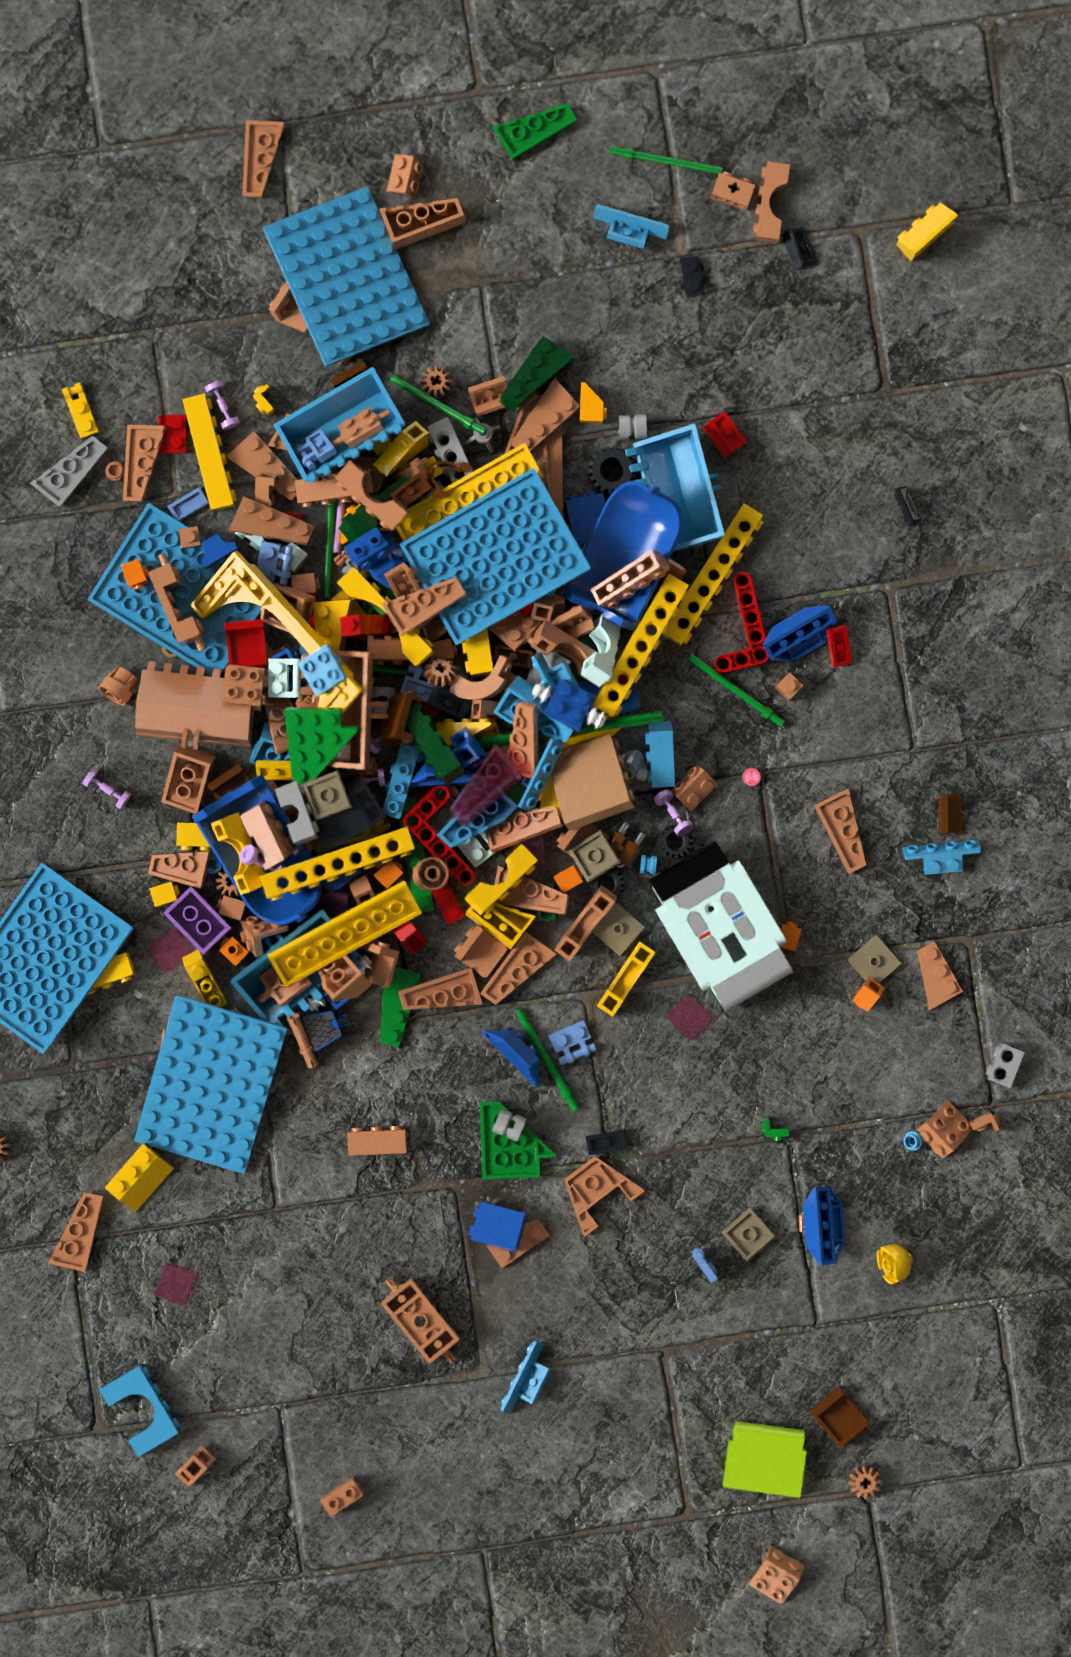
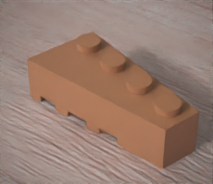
M458 198L433 201L426 204L417 203L411 206L401 205L389 209L379 208L394 249L404 247L466 223Z
M368 469L365 470L368 473L366 488L370 496H375L372 472ZM336 474L325 476V479L317 477V480L313 483L309 481L305 483L303 479L295 480L297 503L302 505V508L314 507V503H321L322 506L332 505L333 501L340 500V503L352 502V494L348 490L344 491L337 485Z

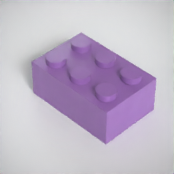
M192 886L163 912L203 955H206L233 929Z

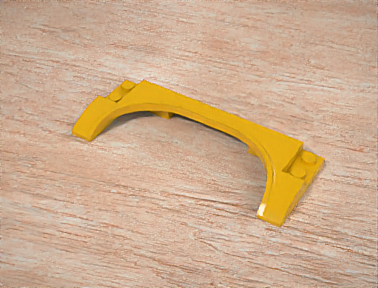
M234 551L190 604L203 619L217 609L232 602L255 603L273 613L300 642L309 655L326 644L255 564L250 565L238 551ZM343 663L341 668L347 678L330 688L324 695H321L318 707H342V716H344L343 713L363 691L352 678L354 674Z

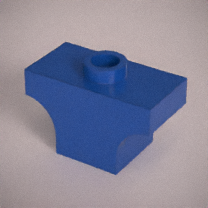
M217 533L201 543L205 549V556L201 563L206 570L217 563L221 565L226 562L234 551H239L234 541L231 543L224 542Z
M467 727L450 737L454 747L453 754L463 767L468 765L473 769L488 760V755Z

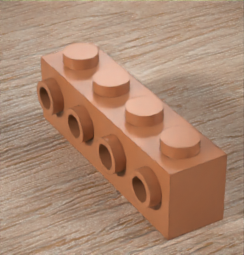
M650 550L593 587L591 591L598 606L614 608L619 605V601L630 598L638 589L647 587L650 581L663 577L665 575L664 572L668 571L670 567L662 552Z

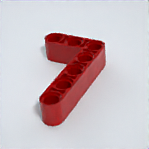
M746 572L737 573L733 580V585L749 649L719 656L715 660L714 668L721 674L762 665L769 658L763 646L766 637L752 580ZM745 577L747 585L740 586L737 583V579ZM742 596H750L752 603L749 605L744 604L741 599ZM754 614L756 622L749 623L746 620V616ZM753 632L759 633L761 640L754 642L751 639V634ZM757 651H763L765 653V659H756L755 653ZM737 656H745L747 663L744 665L738 664L736 661ZM723 659L728 662V668L720 669L718 667V661Z
M435 786L404 815L403 824L405 827H408L410 833L433 857L441 859L446 864L449 874L459 884L470 885L475 878L473 871L437 836L435 830L426 822L450 797L448 788L445 786ZM438 789H442L445 793L441 800L437 799L435 795ZM425 802L431 805L428 813L422 811V805ZM412 815L417 818V823L414 826L408 824V818ZM425 829L430 832V837L427 840H423L421 837V832ZM438 843L443 846V851L440 854H436L434 851V846ZM451 857H454L456 860V865L453 868L447 865V861ZM467 871L469 879L463 882L460 875L462 872Z

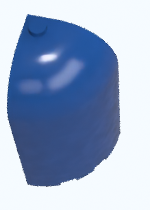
M629 481L619 486L608 498L582 552L591 570L569 581L562 596L593 611L595 609L603 613L602 616L617 625L635 631L659 579L650 581L647 587L638 589L632 597L619 601V605L614 608L598 606L591 589L650 550L662 552L668 563L682 530V514L677 503L669 496L660 492V487L651 483L647 486L637 481Z
M263 774L249 780L238 789L230 791L212 805L209 804L192 816L239 894V889L233 878L239 869L238 853L229 843L217 840L211 823L239 812V815H242L246 810L265 801L266 804L271 806L275 819L282 824L285 835L292 840L287 826L292 822L281 808L277 797ZM252 837V838H251L252 846H254L255 848H257L258 845H257V843H256V841H255V838ZM293 843L294 850L280 863L284 864L286 868L310 860L313 856L305 843L298 846ZM262 853L258 854V857L264 859ZM316 866L314 872L317 876H321L319 868ZM299 871L296 874L297 881L304 882L306 880V874L303 871ZM281 877L278 880V886L282 889L287 887V879ZM319 881L320 885L309 888L308 885L301 887L302 891L290 894V891L282 893V898L273 901L271 897L266 898L263 886L251 892L240 894L247 907L260 919L268 923L284 925L294 920L299 922L307 917L306 913L317 904L320 898L322 881Z

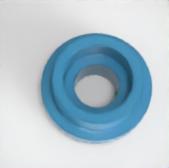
M915 1131L908 1132L903 1140L905 1147L912 1151L918 1150L922 1146L921 1135Z

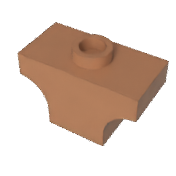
M545 595L534 601L531 618L540 621L546 620L550 623L552 617L562 615L565 597Z
M202 1445L175 1474L190 1487L216 1460V1457Z

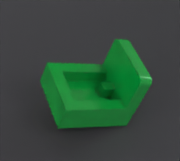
M764 1117V1121H761V1133H765V1137H773L774 1141L785 1140V1137H789L788 1128H769V1117Z

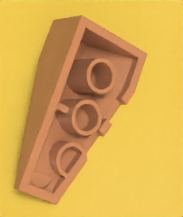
M346 955L318 970L322 979L323 989L334 1001L358 998L372 985Z

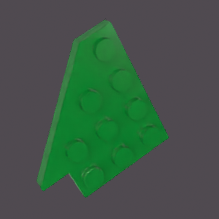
M342 707L286 708L284 710L292 782L297 781L299 784H305L315 780L359 730V726L343 725Z
M499 1101L480 1102L482 1179L540 1177L539 1158H556V1154L525 1125L517 1142L507 1138V1134L500 1135L493 1132L492 1130L501 1108L509 1110ZM509 1122L508 1128L513 1129L514 1124Z

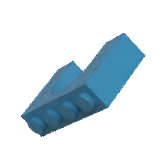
M142 1364L99 1390L108 1406L132 1394L142 1395L152 1403L155 1416L151 1426L128 1440L138 1457L180 1432L179 1427H181L177 1418H172L169 1412L171 1408L167 1401L161 1399L159 1387L156 1383L153 1384L151 1382V1374L148 1368H143Z

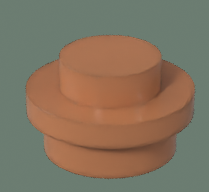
M111 462L107 465L105 472L110 480L118 481L123 478L125 469L121 463Z

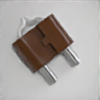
M626 822L623 823L618 832L614 831L608 840L622 863L615 866L618 868H622L624 865L629 868L642 850L639 846L646 837L645 834L640 833L634 843L625 838L624 834L630 826Z

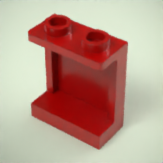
M263 619L224 623L229 665L268 668Z

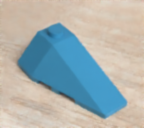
M489 780L437 836L450 848H453L505 821L518 806Z

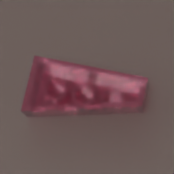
M496 745L493 746L478 771L474 773L466 788L463 789L450 808L451 815L463 828L521 779V771Z

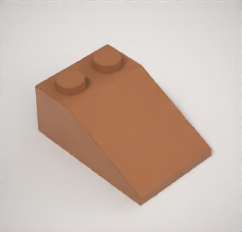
M180 744L174 751L161 802L194 814L199 812L217 756L189 746L181 748Z

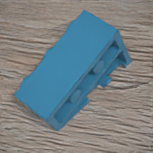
M671 721L648 724V733H645L646 745L649 744V752H646V761L650 763V770H647V782H651L652 788L675 786Z

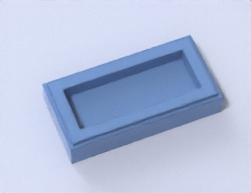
M198 487L167 507L175 520L181 522L209 505V501L201 487Z

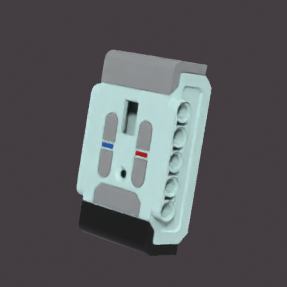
M716 841L711 842L648 880L662 905L655 909L660 920L701 989L705 991L711 988L724 1011L732 1009L793 973L779 946L786 943L782 932L741 863L736 861L730 865Z

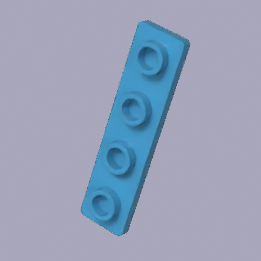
M599 204L596 205L593 217L596 220L611 224L607 235L608 239L642 249L644 248L647 235L666 239L670 227L662 222Z
M541 652L531 657L533 667L539 672L544 687L547 688L550 685L552 693L560 679L579 687L566 661L550 669Z
M551 738L544 752L538 750V766L532 778L523 777L521 782L527 788L518 805L519 808L527 811L534 809L558 757L562 753L565 745L564 742Z
M414 743L401 744L396 764L392 763L390 774H392L391 782L387 781L384 791L387 793L383 812L386 816L397 819L401 818L419 754Z
M966 840L965 842L950 841L944 844L930 843L923 846L910 845L903 847L902 851L905 860L923 858L924 875L963 871L962 855L981 853V847L977 840Z
M534 1340L529 1345L527 1355L519 1365V1372L516 1378L512 1380L508 1394L502 1400L501 1411L511 1413L519 1397L535 1405L551 1373V1369L537 1362L544 1343Z

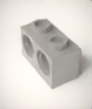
M1002 1043L1000 1046H996L993 1052V1057H995L993 1064L988 1065L985 1073L988 1075L987 1079L1011 1088L1025 1052ZM1008 1050L1012 1053V1058L1006 1062L1003 1059V1053ZM1002 1068L1005 1071V1076L1002 1079H997L995 1073L998 1069Z

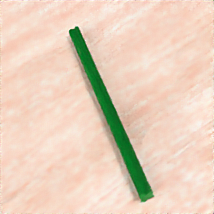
M658 711V714L653 712L652 715L650 712L648 715L646 713L645 716L643 713L641 716L639 714V717L636 714V717L635 715L634 717L629 715V718L628 716L627 718L622 716V719L617 717V720L616 717L615 720L610 718V721L608 718V721L605 719L602 727L598 726L597 729H595L594 723L587 725V722L586 724L584 722L579 731L574 729L571 735L582 734V732L584 734L587 732L612 730L613 728L639 726V724L658 723V721L660 723L663 722V714L661 711L659 714ZM538 731V740L549 739V737L544 736L542 732ZM505 733L504 736L499 734V737L498 735L497 737L492 735V738L491 736L490 738L485 736V739L482 736L480 739L478 737L477 740L482 748L511 743L509 741V733L508 735L506 733V736Z

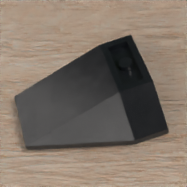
M350 768L340 774L352 807L317 821L314 815L311 814L312 821H316L319 832H317L318 838L309 842L318 856L393 832L386 815L356 769Z

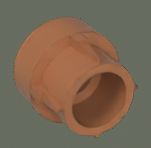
M117 666L112 673H109L103 679L98 689L114 703L125 706L132 697V690L138 680L132 673Z
M435 857L421 860L412 870L414 883L421 890L426 891L442 888L449 876L446 864L441 859ZM429 869H431L433 872V879H430L428 877L427 873Z

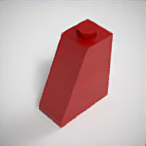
M352 615L340 617L342 637L362 639L368 638V635L376 637L391 634L389 615Z
M410 920L392 929L412 954H415L428 943Z

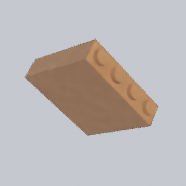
M611 734L563 750L551 772L563 821L570 831L634 808L633 800H635L633 790L629 789L630 778L623 769L626 764L623 756H620L618 751L621 747L618 739H614Z

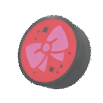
M751 767L744 770L742 782L746 786L754 787L759 784L761 774L756 768Z

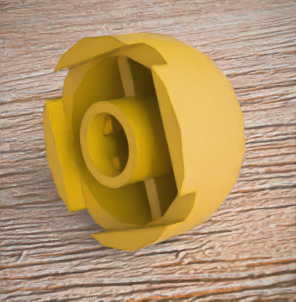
M896 1244L880 1247L881 1249L877 1251V1262L879 1269L883 1268L886 1274L883 1275V1278L890 1284L905 1279L910 1274L913 1263L911 1254L902 1246Z

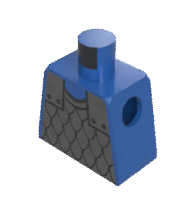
M334 1011L302 1017L315 1052L343 1036L341 1028L350 1024L347 1014L336 1017Z

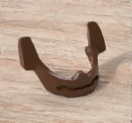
M448 461L432 463L427 470V481L434 489L432 494L435 498L444 499L447 496V493L437 485L434 479V471L439 466H451L460 473L462 471L471 472L473 468L466 462H462L460 465Z

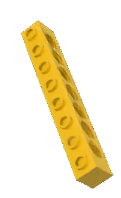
M743 503L724 533L725 535L721 538L688 590L687 597L678 606L680 609L674 618L671 617L668 624L670 626L665 634L662 633V635L680 646L683 642L685 644L688 643L693 635L690 633L693 626L697 628L703 619L700 617L703 610L707 612L713 602L710 599L713 594H719L723 587L720 583L724 578L728 579L733 571L731 569L732 564L739 562L743 556L741 550L744 546L748 547L753 540L751 534L754 530L758 531L764 521L761 520L763 517L761 513ZM741 523H747L750 527V530L748 532H742L739 529V525ZM737 539L740 545L738 548H732L729 545V541ZM721 555L728 556L729 563L721 564L719 557ZM716 571L719 574V579L711 580L708 575L709 572ZM706 587L709 590V595L706 597L700 596L698 593L699 588ZM691 603L697 604L699 607L698 612H690L688 605ZM679 620H687L689 626L686 629H681L678 626Z
M671 574L665 577L614 665L612 678L609 682L603 684L592 703V709L597 708L599 713L604 711V716L609 719L614 715L618 716L622 709V706H620L622 700H627L632 692L629 689L633 682L636 684L641 676V673H639L641 667L647 666L651 659L648 655L651 650L655 651L660 643V640H658L661 633L665 634L668 630L670 617L674 618L679 611L678 603L680 600L684 601L689 593L687 591L688 584ZM667 593L674 596L673 603L666 600L665 595ZM657 610L664 612V619H659L656 616ZM647 626H652L655 629V635L651 636L647 633ZM637 643L645 644V652H640L637 649ZM628 659L635 660L636 668L628 666ZM619 675L626 677V685H621L618 682ZM608 693H616L617 701L609 700Z
M408 827L259 877L266 898L271 897L273 901L282 898V893L290 891V894L302 891L301 887L308 885L309 888L320 885L319 881L326 879L327 882L338 879V874L345 873V876L356 873V868L363 866L365 870L374 867V862L381 860L383 864L392 861V856L399 854L401 858L410 855V850L415 848ZM391 840L397 843V849L394 852L390 851L387 847L388 842ZM371 847H377L379 850V855L376 858L371 857L369 854ZM353 853H358L361 856V861L358 864L351 861ZM335 859H340L343 863L340 870H336L333 867ZM317 865L324 867V874L322 876H317L314 872ZM299 871H303L306 874L304 882H299L296 879V874ZM281 877L286 878L288 881V885L284 889L278 886V880Z

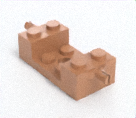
M161 554L158 558L162 566L148 573L176 639L182 647L195 641L198 651H203L206 649L202 640V633L205 631L201 622L198 619L195 620L192 616L183 620L179 610L173 607L175 600L169 590L180 586L179 580L182 578L176 566H171L166 554Z
M392 1277L389 1280L387 1279L385 1282L392 1291L381 1302V1305L429 1364L443 1354L450 1363L453 1362L456 1357L449 1349L460 1339L459 1335L430 1303L412 1277L400 1285H397ZM417 1316L425 1318L426 1323L424 1326L419 1327L415 1324Z

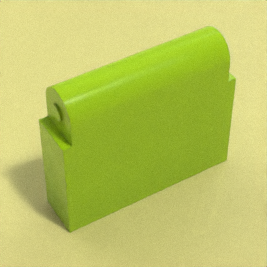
M735 1421L733 1438L728 1439L723 1487L800 1498L806 1450L803 1449L805 1430Z

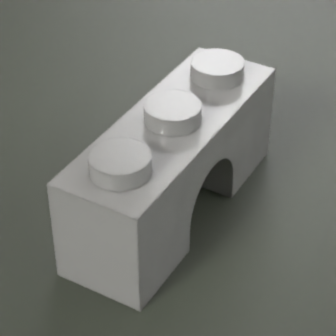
M295 781L275 789L280 806L284 811L290 808H297L299 811L298 819L287 825L293 843L298 846L317 839L319 828L316 821H312L311 814L313 812L310 804H306L304 798L306 794L303 786H300Z

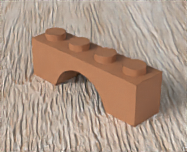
M767 161L766 167H762L761 178H764V184L760 185L758 197L762 198L761 204L756 206L755 213L759 218L758 223L754 222L752 233L756 234L755 240L778 243L782 221L772 213L769 200L777 190L786 188L790 164Z
M354 460L349 461L335 477L338 481L337 485L344 491L348 490L352 494V499L358 504H364L367 507L365 510L373 517L376 515L381 520L380 524L387 530L396 529L410 511L397 499L389 502H379L373 499L366 488L368 473Z
M545 620L535 631L531 647L546 656L554 652L564 654L573 661L579 676L592 683L582 676L581 673L584 661L596 651Z
M601 885L557 943L555 951L571 961L593 928L616 902L617 896Z

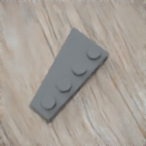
M92 436L30 484L61 508L108 448Z

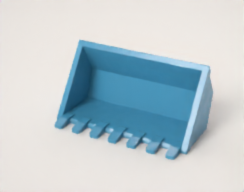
M372 367L273 425L305 483L308 481L313 483L317 480L316 476L322 473L324 475L331 472L330 468L335 465L343 466L347 458L352 456L355 459L360 455L359 452L365 448L367 451L374 447L373 443L379 440L381 442L388 439L387 435L392 432L400 433L402 427L405 426V422L376 370ZM371 407L373 412L377 414L386 409L389 410L391 416L382 420L384 430L352 449L348 444L343 443L335 448L337 453L330 459L322 463L316 460L314 470L306 468L302 463V459L298 458L295 447L306 444L305 438L319 429L324 432L331 442L341 436L338 426L344 420L356 416L361 410Z
M695 423L633 443V448L625 450L627 457H637L638 463L629 466L631 473L641 472L642 479L635 481L647 486L651 483L660 487V492L672 498L680 508L682 530L673 552L698 547L718 540L725 535L713 493L721 490L722 486H712L710 480L713 481L719 478V474H708Z
M323 909L285 938L280 933L275 934L279 941L274 945L269 937H264L263 940L270 949L230 981L262 1020L282 1025L279 1018L283 1015L287 1017L292 1015L295 1021L292 1008L297 1004L306 1012L310 1009V1006L305 1001L306 997L311 994L317 1002L323 999V996L318 991V988L322 986V979L318 970L307 976L312 985L283 1007L272 997H269L263 1003L257 998L266 991L264 983L259 977L273 967L268 954L331 921ZM356 950L346 954L359 970L362 969V966L357 961L360 955Z

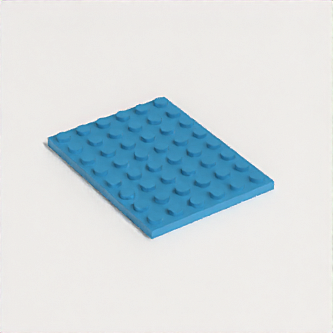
M368 187L263 227V231L325 368L430 325L397 250L394 249L387 228Z
M534 468L399 544L424 589L457 578L467 593L466 596L438 613L456 645L591 570Z
M148 503L87 600L194 667H204V673L212 677L214 668L221 669L222 675L229 664L224 623L256 620L261 613L262 606L243 601L232 602L202 619L190 604L223 564L218 565L217 563L206 570L201 563L205 556V549L202 544L198 547L181 548L179 529L188 527ZM200 535L201 543L207 540L206 538ZM165 553L171 566H176L182 578L179 580L180 586L169 590L175 600L173 607L179 610L183 620L192 616L195 620L198 619L201 622L205 631L202 633V640L206 649L199 652L195 641L182 647L176 639L150 576L147 577L148 583H145V587L138 590L130 589L120 565L139 559L142 566H146L148 572L162 566L158 556Z
M44 863L39 865L0 921V1023L46 1055L134 928Z
M176 994L134 1141L245 1174L288 1027Z

